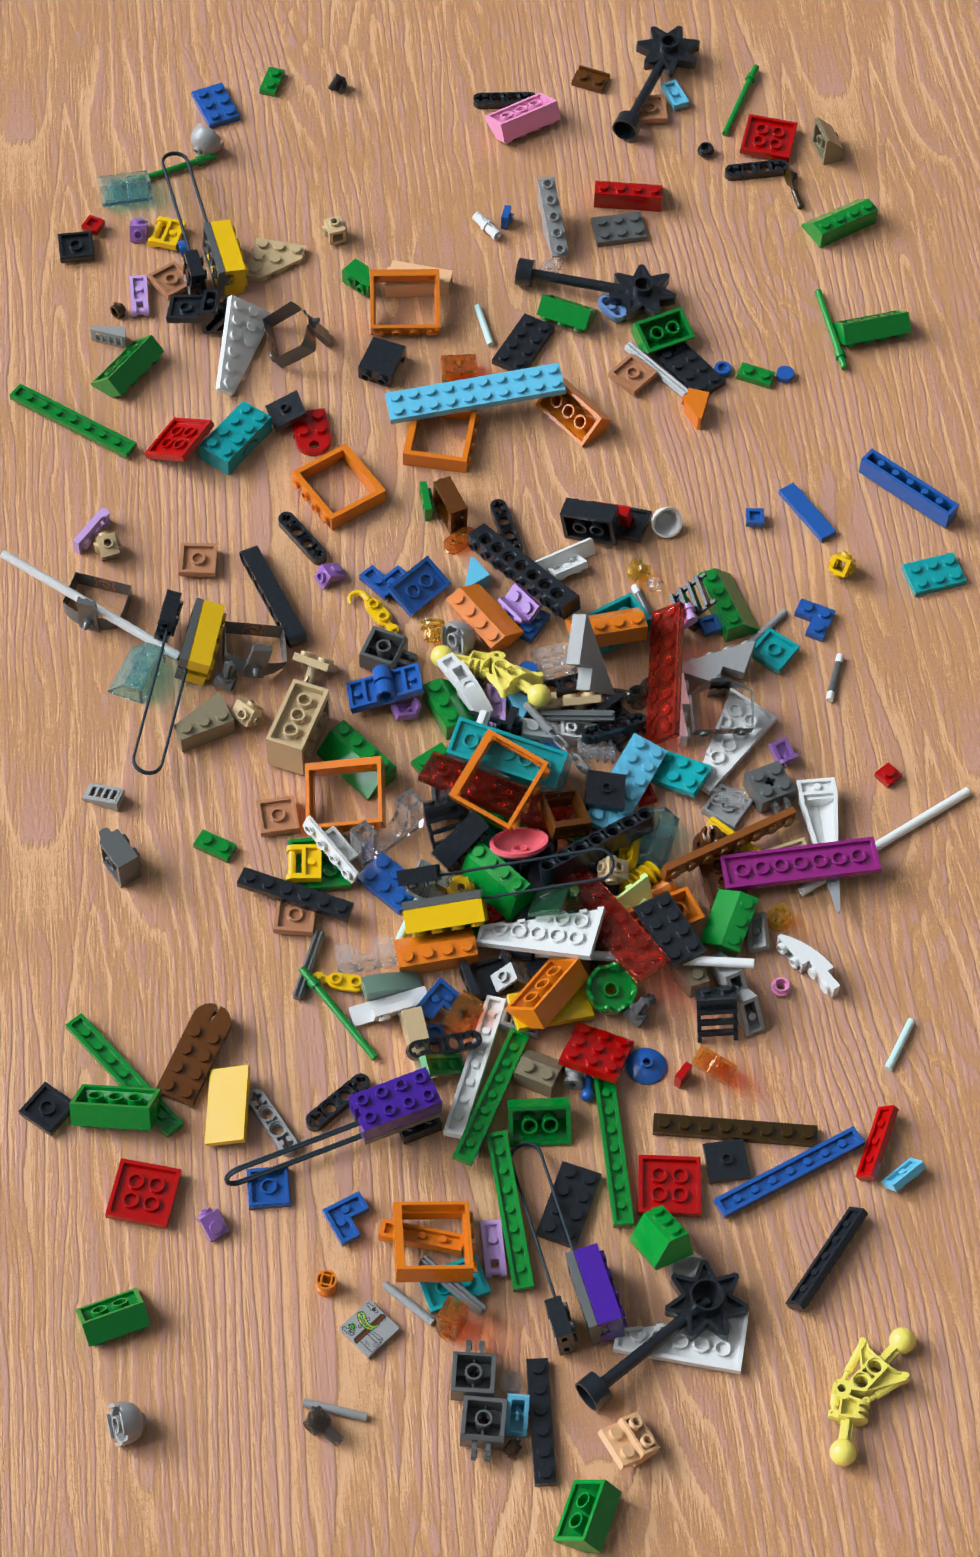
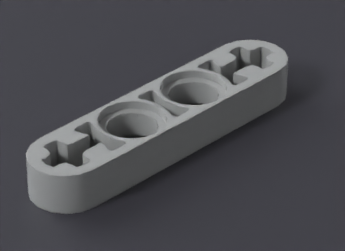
M259 1089L251 1090L249 1092L248 1106L277 1149L285 1148L283 1139H286L289 1146L297 1144L295 1137L265 1093ZM253 1097L260 1098V1108L257 1101H253ZM265 1111H270L273 1114L270 1119H263L261 1117ZM275 1127H281L284 1131L280 1135H275L272 1133V1130ZM298 1149L283 1156L292 1157L297 1153Z

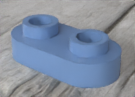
M608 294L600 296L598 308L610 320L622 322L626 319V309L624 306L609 304Z

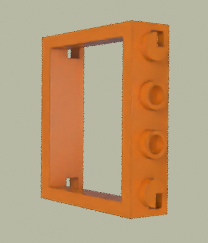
M370 269L371 335L381 337L391 334L392 336H401L402 334H409L410 336H418L419 334L435 336L440 334L439 269ZM434 282L435 324L376 325L375 283Z
M478 409L442 415L444 417L470 420L462 457L413 451L420 420L410 421L403 450V465L466 473L468 465L472 463L470 452L474 453L475 442H473V439L477 438L478 433L476 425L480 424Z
M347 444L292 471L291 482L294 484V488L301 492L302 498L310 503L314 513H318L322 522L326 523L331 530L386 502V490ZM343 460L370 494L332 513L305 479Z
M488 728L450 791L449 797L511 833L513 829L516 830L521 822L519 818L522 813L528 811L531 805L529 801L532 796H536L540 791L541 786L539 784L542 779L546 780L551 771L549 769L550 765L544 759ZM493 742L540 767L539 772L508 823L461 797Z
M375 756L305 763L306 818L311 816L316 822V776L377 771V819L318 825L324 832L335 826L341 834L349 831L351 833H360L362 830L379 831L381 828H386L385 763L382 757Z
M469 1201L393 1202L392 1224L396 1282L473 1281V1273H477V1260H473V1256H476V1243H472L475 1230L474 1226H470V1222H473V1212L469 1211ZM461 1219L465 1265L405 1266L403 1220Z

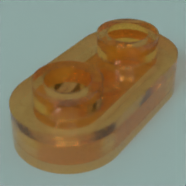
M462 527L444 540L445 552L455 555L469 547L467 534L474 529Z

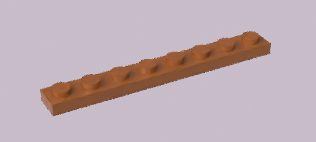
M793 806L668 862L663 865L660 876L664 881L675 879L686 871H693L701 864H708L713 859L721 855H727L734 849H741L747 843L756 842L767 834H774L782 827H789L794 823L797 811Z

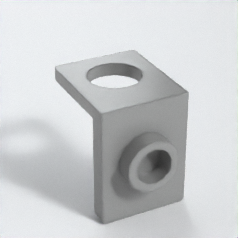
M513 962L508 963L490 975L495 990L498 993L516 981L524 984L529 982L524 967Z

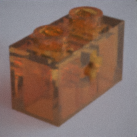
M476 354L441 355L442 383L477 377Z
M465 989L460 991L439 1025L452 1034L472 1030L473 1026L471 1023L474 1018L478 1019L484 1010L481 1007L484 1002ZM465 1011L467 1018L461 1019V1012Z
M701 1045L691 1062L694 1067L726 1086L737 1070V1065Z
M451 1295L447 1297L437 1314L436 1332L444 1340L450 1339L454 1342L457 1340L467 1322L468 1304Z

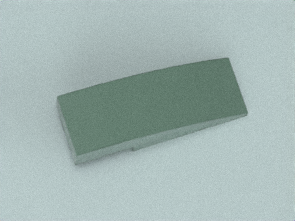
M387 972L361 977V988L366 1002L422 987L419 975L415 972Z

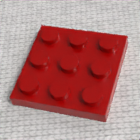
M749 114L740 154L772 160L783 159L789 163L798 123Z
M174 417L144 454L147 459L185 462L190 458L193 451L200 446L202 440L209 435L215 425L212 420Z
M577 1022L559 1058L558 1064L616 1084L632 1051L634 1041Z
M638 1155V1215H643V1213L650 1211L652 1208L663 1205L672 1216L701 1217V1157Z
M121 1158L106 1209V1218L167 1229L182 1176V1169Z

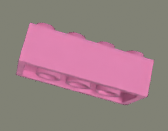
M541 92L485 116V120L496 139L504 143H510L515 138L524 137L529 132L538 131L541 127L552 125L555 121L561 119L557 100Z

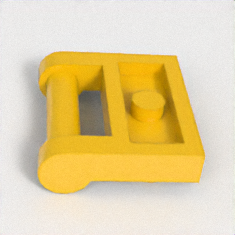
M159 216L156 220L152 236L148 238L147 245L151 248L161 247L176 251L178 248L177 243L183 236L179 220ZM182 221L183 226H184V229H185V228H186V221ZM166 226L162 238L159 239L158 237L160 235L162 228Z
M317 844L288 845L286 847V853L288 854L286 881L295 884L297 882H322V850L319 849ZM302 853V873H296V855Z

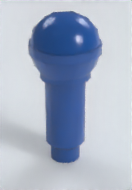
M587 1074L580 1097L583 1101L590 1102L595 1095L592 1089L593 1078Z

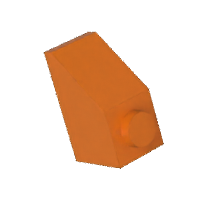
M689 388L687 395H683L681 404L684 405V414L695 428L700 430L708 405L709 392Z

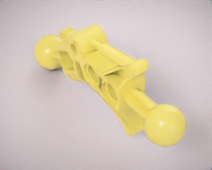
M439 645L431 652V662L438 667L437 660L453 651L446 645ZM473 650L470 656L455 654L459 661L463 660L474 677H487L488 681L498 690L501 698H507L509 694L523 691L527 694L531 705L538 708L545 707L551 700L550 689L543 685L544 673L533 672L511 664L505 660L506 655L504 652L492 651L485 653Z
M898 1327L893 1330L889 1336L890 1345L880 1356L876 1355L869 1348L867 1339L861 1337L844 1369V1375L833 1383L830 1401L831 1409L828 1411V1418L840 1424L839 1439L831 1445L829 1452L831 1459L836 1465L841 1467L849 1466L856 1460L857 1449L852 1442L853 1426L859 1427L868 1423L867 1417L869 1416L870 1402L876 1398L880 1399L901 1385L909 1383L910 1374L908 1372L897 1371L889 1364L899 1354H908L914 1349L916 1338L910 1329ZM859 1361L860 1369L847 1381L848 1376L852 1374ZM877 1368L880 1370V1372L875 1373L872 1372L870 1369ZM861 1382L864 1383L866 1387H858L856 1384Z

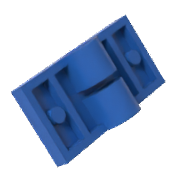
M418 662L393 670L387 665H378L374 667L372 676L346 683L352 714L425 694Z

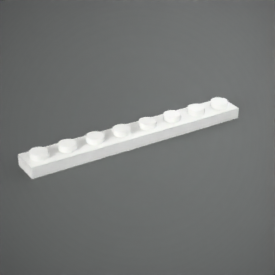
M491 995L486 996L476 1027V1031L482 1036V1043L476 1049L468 1052L443 1130L444 1136L461 1139L471 1117L499 1029L503 1008L507 1003L505 998Z

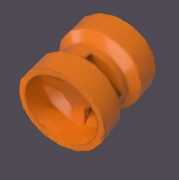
M322 1270L316 1276V1290L320 1296L329 1298L337 1291V1277L331 1270Z

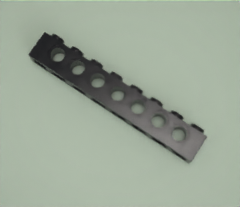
M482 524L467 534L468 546L471 551L479 554L484 561L487 560L496 570H500L506 578L519 583L530 595L539 600L543 606L548 607L554 615H558L565 620L581 609L580 597L577 593L486 524Z

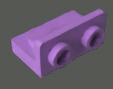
M514 583L507 595L499 597L497 600L501 604L502 609L510 612L514 616L513 619L519 624H531L543 607L519 583Z

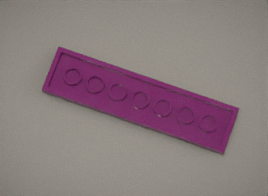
M874 836L721 855L719 859L725 888L732 891L878 874L882 870Z

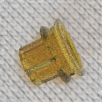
M632 558L627 570V580L632 579L633 582L637 580L647 581L651 573L650 565L642 564L641 559Z
M437 618L421 620L422 626L420 629L424 632V641L430 643L439 642L441 628L445 622Z
M777 903L768 910L769 928L774 931L788 929L791 924L792 914L785 904Z

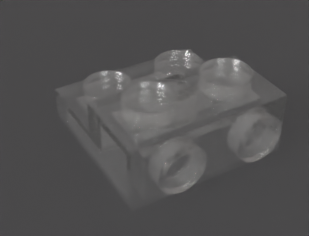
M566 641L530 649V655L533 663L537 666V672L544 673V681L577 673L576 666L566 664L568 653Z

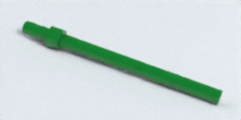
M757 64L753 65L745 78L746 82L724 127L723 136H728L746 95L757 78L756 74L759 70Z
M215 153L205 156L199 155L195 159L189 160L191 167L196 165L202 166L205 165V162L217 158ZM186 162L167 167L166 171L167 174L187 169L188 166ZM161 169L121 182V188H128L165 176L164 171Z
M817 289L815 295L835 350V358L839 361L841 370H847L846 354L839 343L822 291Z
M305 966L301 967L299 972L307 980V985L311 990L316 991L372 1061L375 1060L378 1054L324 990L320 980L313 976Z

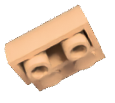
M638 1411L620 1418L617 1423L602 1428L598 1432L599 1437L620 1470L632 1465L636 1467L644 1463L661 1448Z

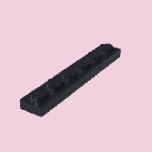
M246 867L243 868L237 881V887L346 923L354 909L353 902Z
M849 1207L786 1301V1305L790 1309L805 1311L809 1306L810 1301L830 1274L837 1260L842 1256L843 1251L851 1242L859 1227L863 1224L868 1215L864 1208Z
M548 1358L526 1359L528 1395H530L529 1414L534 1487L556 1486Z

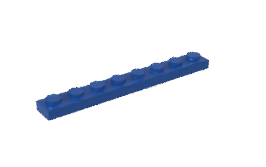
M852 1126L716 1197L713 1203L725 1219L864 1146L865 1142L855 1127Z

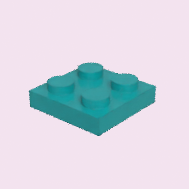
M769 627L755 643L752 658L779 674L799 651L800 645Z

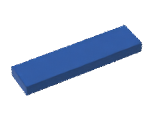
M794 482L779 490L778 494L820 542L836 535V530Z

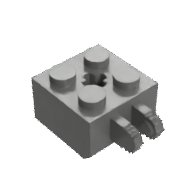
M373 626L359 653V666L373 671L374 667L378 665H387L393 670L412 664L411 662L417 661L418 657L417 654L408 651V639L404 635Z
M779 760L744 774L743 787L748 796L754 800L753 804L759 813L772 809L776 814L782 811L779 807L780 805H783L784 809L792 807L790 802L795 800L796 788Z
M107 827L102 828L99 831L103 864L122 888L141 877L140 868H142V865L139 861L140 854L135 847L132 848L130 846V841L126 834H121L118 829L110 831Z
M466 1340V1352L453 1351L450 1400L463 1401L464 1395L494 1398L496 1354L484 1353L485 1341H480L479 1353L471 1352V1340Z
M464 1395L460 1446L472 1447L471 1460L476 1461L477 1448H485L484 1462H489L490 1449L503 1450L507 1399Z

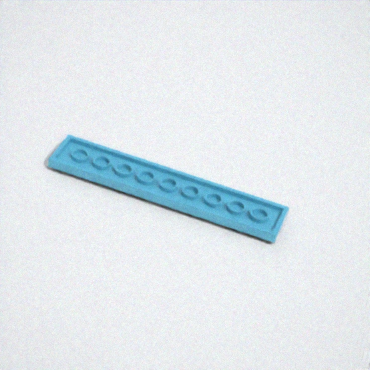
M559 363L388 392L385 393L390 422L391 424L562 395L566 394V389Z

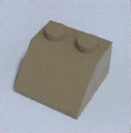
M818 117L815 118L811 142L822 164L826 165L842 161L845 148L840 143L837 132L834 131L830 124Z
M528 1049L522 1055L514 1071L513 1084L551 1098L565 1067L558 1064V1059Z

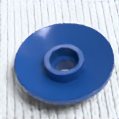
M640 1048L629 1055L626 1061V1071L629 1077L636 1083L652 1085L664 1077L666 1061L658 1051L651 1048ZM646 1061V1062H649L650 1064H649V1065H645L643 1062Z

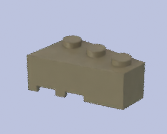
M220 692L216 693L174 725L175 739L182 753L235 733L234 719Z
M652 942L650 953L660 954ZM662 964L665 971L667 970L674 977V981L689 998L694 997V989H699L703 986L709 987L710 980L704 966L681 965L670 970L667 964Z

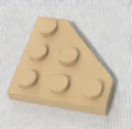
M256 237L247 264V280L263 282L267 280V277L273 274L278 275L288 270V267L294 264L296 266L301 264L306 253V246Z

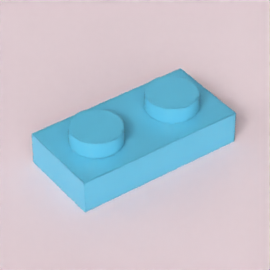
M676 79L661 83L660 89L673 110L689 106V100Z
M910 1157L881 1182L884 1188L897 1192L903 1189L909 1181L918 1177L926 1166L923 1161Z

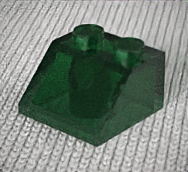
M571 885L535 891L528 911V917L564 914L583 909L580 886Z

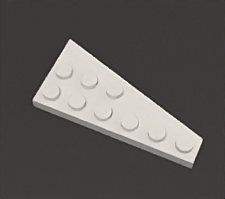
M230 295L227 300L215 389L228 396L235 393L265 334L263 331V318L271 314L234 295Z
M731 688L715 729L751 728V700ZM754 702V729L752 733L744 736L737 734H713L703 763L713 766L714 771L701 790L711 795L777 721V717Z
M605 906L597 907V910L591 911L582 909L578 913L568 914L563 912L537 916L536 919L527 921L525 919H518L514 923L506 924L505 922L486 924L480 926L476 944L480 947L591 960L605 915Z
M749 1312L746 1316L728 1319L730 1332L729 1338L726 1341L721 1340L708 1329L701 1333L694 1341H689L687 1339L686 1326L647 1358L740 1374ZM659 1323L656 1326L624 1328L626 1336L615 1338L613 1352L629 1355L667 1324Z

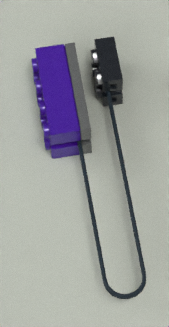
M427 1068L418 1069L350 1095L349 1109L354 1122L239 1165L225 1175V1183L228 1186L242 1185L360 1139L367 1145L399 1133L405 1145L442 1131V1122L440 1120V1116H442V1100ZM359 1126V1134L242 1179L229 1180L231 1176L242 1170Z
M528 1141L515 1145L511 1149V1157H513L514 1152L518 1148L523 1146L533 1147L540 1154L571 1248L570 1252L565 1253L568 1272L592 1345H598L601 1342L604 1343L626 1336L624 1330L625 1327H628L625 1319L626 1315L623 1306L620 1304L616 1286L614 1287L613 1276L610 1268L607 1266L604 1250H599L597 1243L580 1249H574L540 1147ZM513 1164L516 1184L553 1298L544 1300L559 1354L562 1356L576 1351L575 1343L578 1342L574 1322L571 1320L567 1302L563 1303L561 1296H556Z

